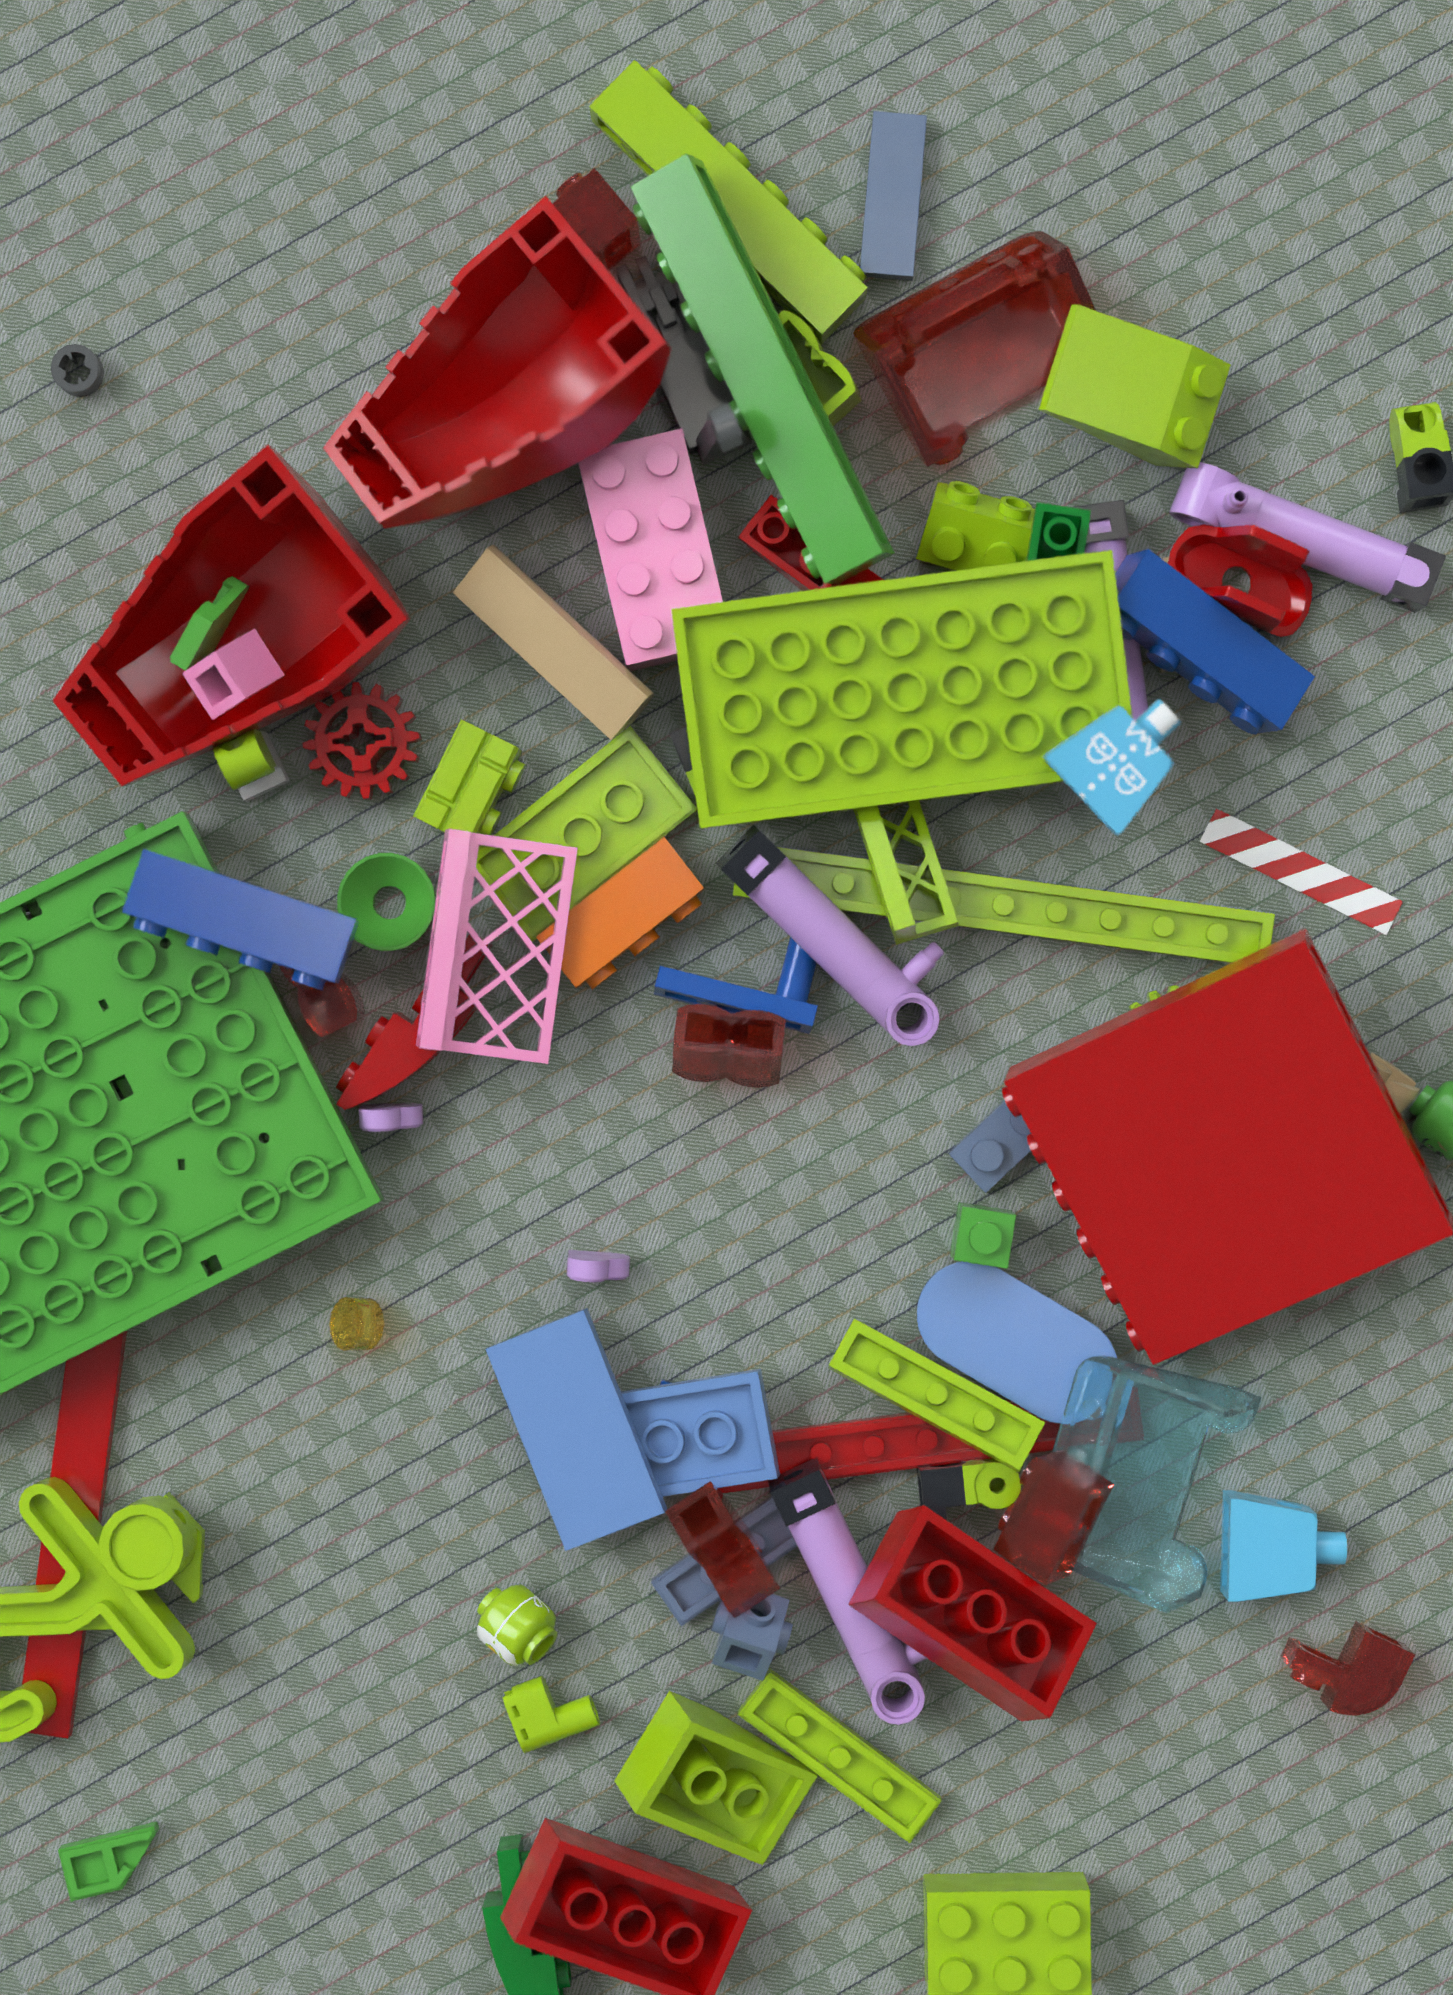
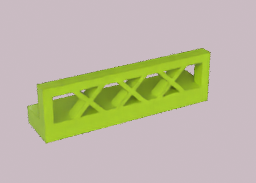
M919 800L907 801L909 809L899 826L882 818L878 805L853 808L896 945L958 926V919ZM912 819L918 835L907 830ZM886 831L894 834L890 843ZM901 839L923 850L925 858L915 876L898 868L893 853ZM928 868L934 885L922 880ZM902 880L910 884L906 893ZM917 888L939 899L943 916L915 924L909 903Z

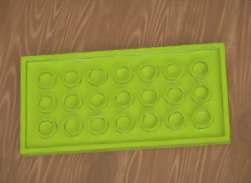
M1112 550L671 609L700 828L1060 782L1063 780L1042 758L1047 751L1116 706H1121L1132 717Z

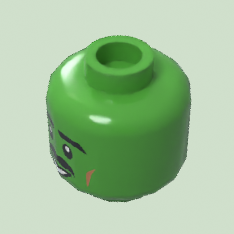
M1453 1080L1444 1082L1437 1090L1427 1085L1408 1110L1417 1116L1411 1128L1413 1137L1448 1161L1453 1160Z

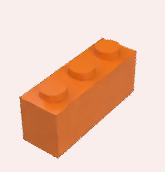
M665 837L569 910L561 970L575 988H579L586 982L593 990L617 971L612 961L628 949L634 957L660 938L654 930L670 916L678 924L702 905L697 895L705 890ZM555 922L536 936L540 943L553 934ZM552 944L546 948L549 954L551 953Z

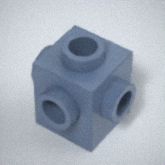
M738 1583L731 1602L721 1600L713 1620L711 1631L719 1633L720 1636L712 1664L763 1681L775 1653L783 1655L787 1647L793 1624L784 1621L790 1600L774 1595L765 1588L750 1587Z

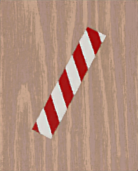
M1217 808L1200 840L1201 843L1387 935L1403 901Z

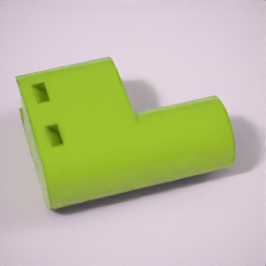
M543 1675L513 1686L511 1690L504 1692L505 1696L502 1697L524 1754L600 1725L599 1715L590 1695L556 1707Z

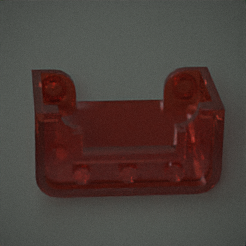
M1034 231L1003 244L877 313L856 327L853 334L865 360L919 459L928 467L932 464L943 465L949 463L963 453L962 446L969 438L965 429L1046 386L1071 305H1081L1095 310V307L1069 247L1043 231Z

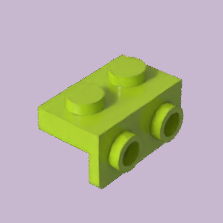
M953 481L949 484L938 482L916 559L956 571L1025 562L1035 509L1032 508L1030 503L1017 497L1004 496L998 499L981 494L978 488L965 482Z

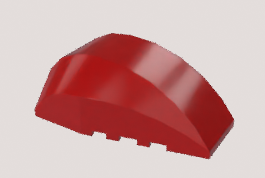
M547 196L541 199L460 269L450 282L454 289L439 308L435 306L430 308L419 323L423 329L404 353L399 350L385 366L389 373L373 394H370L368 391L365 392L323 447L377 522L385 529L423 524L468 511L563 471L607 448L641 414L662 381L671 347Z
M266 445L182 517L172 531L174 535L160 555H155L143 572L145 575L128 600H123L111 617L113 621L98 642H93L52 700L121 786H128L209 752L215 746L234 740L252 729L258 730L339 692L368 667L397 638L410 621L408 613L388 578L322 496L270 445ZM233 576L250 587L214 652L251 630L256 629L284 673V676L212 720L182 673L185 670L171 663L170 656L193 614L205 601L213 603L223 586V582L228 577Z

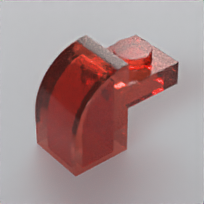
M711 1481L665 1511L689 1555L704 1568L727 1611L734 1618L740 1616L780 1589L779 1584L761 1555L763 1551L732 1504Z
M1355 1621L1338 1659L1290 1637L1280 1657L1289 1668L1293 1669L1290 1677L1297 1682L1317 1691H1320L1322 1684L1326 1685L1320 1699L1330 1711L1342 1715H1362L1381 1708L1395 1696L1403 1683L1415 1654L1403 1642Z

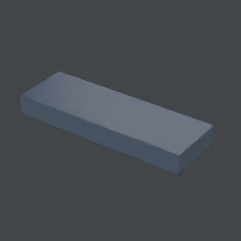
M873 111L860 268L866 277L913 280L927 115Z
M771 1496L653 1577L651 1584L679 1624L683 1626L735 1590L738 1583L744 1584L796 1548L797 1544L789 1527H786Z

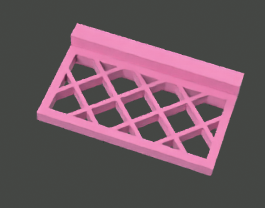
M455 829L445 830L416 1039L417 1047L548 1064L578 848L471 833ZM479 845L501 848L514 866L490 886L476 869ZM511 850L530 852L532 854L519 862ZM542 854L564 857L561 880L543 893L524 867ZM519 872L538 898L512 916L494 893V890ZM475 878L483 888V891L472 898ZM559 890L557 909H555L548 898ZM486 896H489L507 921L481 940L468 922L470 908ZM542 903L555 920L554 931L550 937L535 947L517 921ZM509 927H512L530 952L504 970L486 945ZM468 932L476 945L464 953ZM552 944L548 964L540 952ZM481 950L499 973V976L474 994L461 977L463 962ZM535 957L548 974L546 988L528 1001L510 978V975ZM502 981H505L523 1006L497 1025L479 999ZM459 987H461L468 996V999L457 1007ZM544 999L541 1019L533 1006ZM474 1004L492 1029L474 1043L452 1040L455 1017ZM527 1011L540 1027L537 1051L515 1048L502 1031ZM497 1035L506 1047L487 1045L485 1043Z

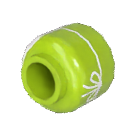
M522 1584L512 1585L503 1591L495 1588L484 1597L478 1606L477 1613L481 1615L477 1625L478 1638L511 1666L521 1665L525 1662L529 1665L535 1664L550 1650L557 1638L558 1632L554 1630L556 1623L554 1611Z

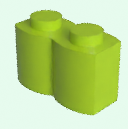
M783 310L778 316L832 426H834L862 401L859 389L844 365L832 355L824 352L811 328L797 315Z

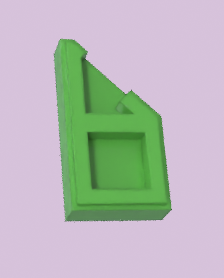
M233 576L228 577L223 582V586L214 602L205 601L193 614L170 656V662L186 671L212 654L250 586Z
M158 1822L61 1845L58 1853L70 1901L123 1889L158 1832Z

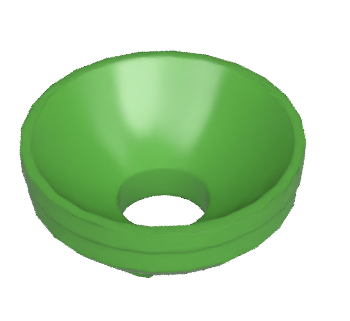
M377 853L366 856L356 862L346 872L339 886L337 910L339 914L359 921L354 937L357 942L379 951H395L415 943L428 930L433 921L436 894L428 874L415 861L395 853ZM388 886L400 889L406 898V906L403 913L394 919L382 917L375 909L376 895L381 889Z

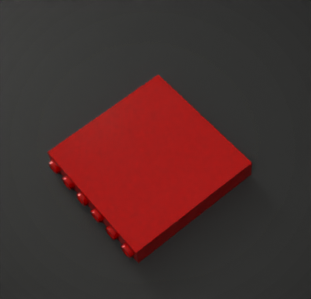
M1306 928L1009 1068L1004 1083L1006 1086L1002 1088V1094L1008 1109L1014 1117H1023L1031 1133L1027 1135V1142L1034 1158L1040 1165L1047 1163L1056 1180L1052 1182V1189L1057 1202L1063 1211L1072 1210L1080 1226L1076 1233L1084 1253L1089 1259L1097 1258L1105 1273L1101 1276V1281L1106 1295L1113 1305L1119 1303L1122 1305L1129 1319L1125 1325L1133 1346L1138 1352L1145 1350L1153 1365L1453 1235V1216Z

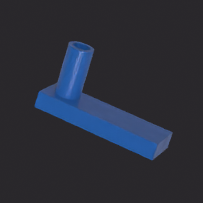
M790 937L776 995L664 966L659 967L654 995L810 1034L818 1005L807 1003L817 963Z

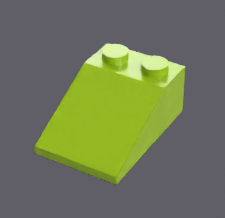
M1071 305L1038 410L1155 466L1198 468L1231 364L1189 343L1081 305Z
M669 1691L614 1782L635 1814L763 1865L818 1775L803 1763L715 1710Z

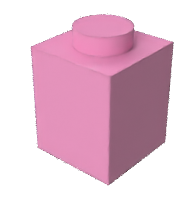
M256 629L221 647L182 673L212 720L284 676V673Z

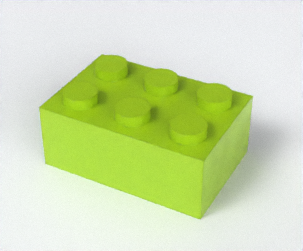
M1084 1872L923 1874L924 1966L927 1995H1092L1090 1888Z

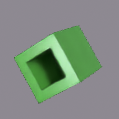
M958 1202L950 1256L953 1260L1008 1269L1016 1214L1011 1210Z

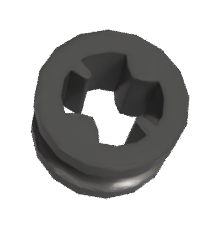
M78 344L66 345L58 350L52 359V377L56 384L68 394L76 397L89 396L101 386L104 378L103 364L98 356L87 347ZM77 358H85L84 365L90 370V375L85 381L78 377V384H71L72 377L65 371L67 364L70 361L78 364Z

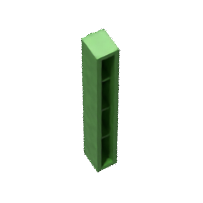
M686 153L630 186L638 203L633 205L636 219L648 235L654 234L662 250L661 253L657 254L660 268L672 284L678 283L686 299L685 302L681 303L684 317L694 332H702L710 348L705 353L708 366L719 382L726 381L734 397V400L730 401L729 405L740 428L743 431L749 429L758 446V449L753 451V455L761 473L767 480L774 479L783 497L777 501L781 515L792 530L798 528L807 546L801 552L811 574L816 579L822 577L826 584H839L895 554L703 161Z

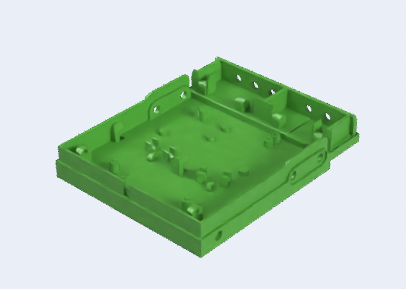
M185 811L148 829L145 828L143 822L138 823L124 831L126 840L0 902V1394L384 1200L271 974L238 963L242 952L220 946L218 955H214L187 946L186 942L189 935L168 928L165 938L135 929L133 925L136 917L122 912L143 849L220 874L190 814ZM29 911H30V913H31V915H32V917H33V918L30 919V920H29V918H28V916H27V914H26V913L29 912ZM125 1075V1077L116 1081L120 1091L124 1096V1099L121 1100L112 1084V1081ZM204 1260H207L213 1274L209 1275L203 1263Z

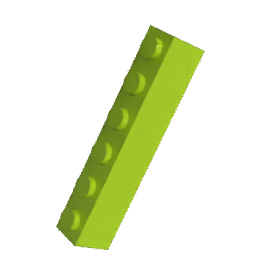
M634 59L589 106L591 121L647 176L686 153L702 160L767 293L784 310L800 317L811 328L822 345L865 301L868 287L863 282L867 278L866 275L848 256L843 255L838 259L824 245L828 239L813 221L805 217L800 222L786 208L789 200L773 182L766 180L761 184L747 170L751 163L734 144L727 142L723 146L709 133L712 129L711 123L695 106L689 104L684 108L670 94L674 91V88L661 72L653 66L646 71Z

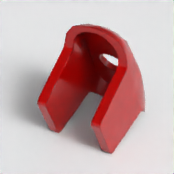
M1202 524L1188 527L1178 537L1170 551L1168 560L1170 566L1249 625L1270 634L1284 637L1293 635L1309 613L1313 584L1307 571L1301 567L1307 559L1309 550L1259 526L1214 527ZM1239 567L1246 571L1250 578L1248 593L1232 586H1222L1223 575L1229 568Z

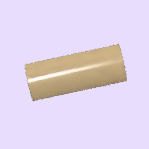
M495 545L487 547L453 591L454 595L610 740L631 725L654 696V693Z

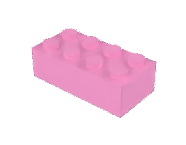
M682 428L609 445L607 448L578 462L625 664L630 671L678 660L671 609L723 602Z

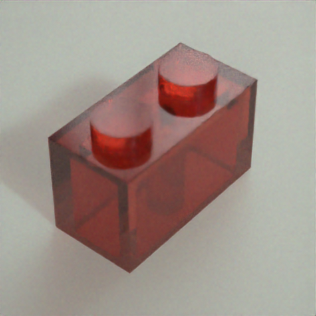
M595 168L584 177L581 173L574 174L557 189L555 195L558 199L552 204L608 271L641 245L637 218Z
M1063 1450L1035 1457L1026 1466L1020 1478V1484L1023 1485L1022 1491L1016 1503L1011 1504L1002 1515L998 1524V1530L1001 1531V1534L993 1549L1044 1585L1070 1576L1114 1486V1483Z

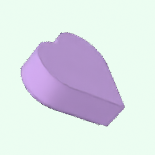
M362 1104L359 1107V1128L362 1131H394L417 1128L423 1124L422 1104Z
M569 1250L566 1275L572 1280L582 1282L623 1280L629 1276L630 1256L610 1252Z

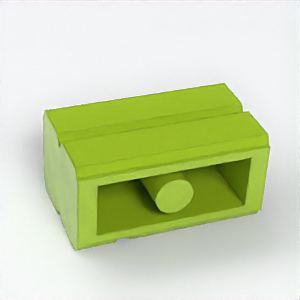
M461 719L413 817L443 832L447 829L492 835L502 812L494 809L503 789L510 793L514 791L525 769L526 764L518 761L522 750Z

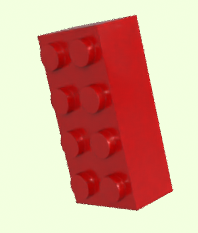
M925 1505L896 1513L848 1604L1021 1722L1051 1718L1097 1625L1092 1619Z
M544 1818L500 1918L514 1943L663 1995H715L752 1909L732 1885Z

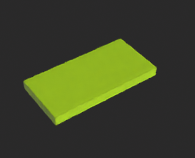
M629 726L494 836L578 848L569 908L571 910L655 843L667 836L698 811V809L638 734ZM480 846L478 848L476 869L489 886L514 867L501 848ZM511 850L519 862L532 854L530 852ZM542 854L524 867L543 893L561 880L564 857ZM519 872L494 890V893L512 916L538 898ZM559 890L548 898L555 909H557ZM542 903L517 921L532 943L537 940L536 936L555 922Z

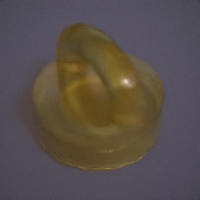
M344 1297L335 1304L329 1322L330 1334L335 1345L343 1351L370 1350L378 1345L383 1335L384 1316L376 1300L363 1297Z

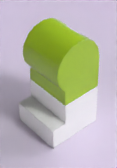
M252 729L234 740L213 748L216 760L225 779L233 790H239L243 801L247 802L290 782L267 732Z

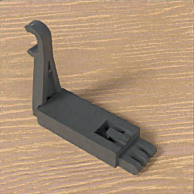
M661 248L655 251L656 260L657 254L662 252ZM646 256L635 260L643 280L635 284L631 271L626 264L616 268L624 291L658 332L659 330L650 310L656 308L659 313L655 316V320L664 340L671 347L663 378L659 385L678 428L683 429L686 446L690 455L697 452L702 464L705 465L752 444L748 430L743 431L740 428L729 405V402L734 400V397L726 381L719 382L708 366L705 353L710 348L702 332H694L684 317L681 303L685 302L686 299L678 283L672 284L666 278L663 271L654 275ZM670 301H672L675 308H671Z

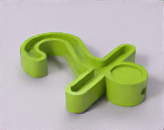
M56 1477L45 1478L26 1488L20 1496L19 1512L66 1572L58 1584L0 1587V1637L71 1634L75 1631L113 1629L143 1668L155 1678L169 1679L188 1666L195 1653L194 1641L154 1589L183 1572L194 1557L198 1543L197 1531L189 1512L175 1500L160 1495L142 1497L115 1512L107 1523L102 1526L64 1480ZM32 1680L13 1690L0 1691V1742H11L37 1728L50 1718L57 1704L56 1695L52 1687L46 1682Z

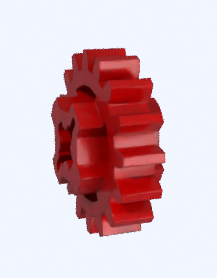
M353 682L351 696L346 697L341 691L332 694L335 703L330 707L320 701L316 702L315 707L322 714L320 720H306L304 725L315 732V739L305 741L302 745L303 749L316 752L318 756L308 764L310 770L320 771L325 769L327 771L323 777L322 785L330 788L340 781L342 782L340 788L341 796L350 798L355 787L360 788V793L364 800H372L373 787L379 786L385 794L389 795L393 793L390 779L394 776L403 781H408L410 777L402 768L405 761L413 763L419 762L420 759L418 755L409 750V744L421 741L422 736L418 732L408 731L407 726L416 719L412 711L398 713V709L403 701L401 697L395 694L385 702L383 700L384 687L375 684L370 695H365L362 684ZM370 706L385 712L394 723L395 728H380L373 722ZM347 710V721L337 732H329L335 719ZM364 728L365 732L373 737L385 739L366 745V754L361 755L358 749L344 744L345 742H350V739L358 738L359 729ZM396 750L389 765L377 773V762L387 751ZM330 755H345L351 760L354 776L347 775L339 770L333 763Z

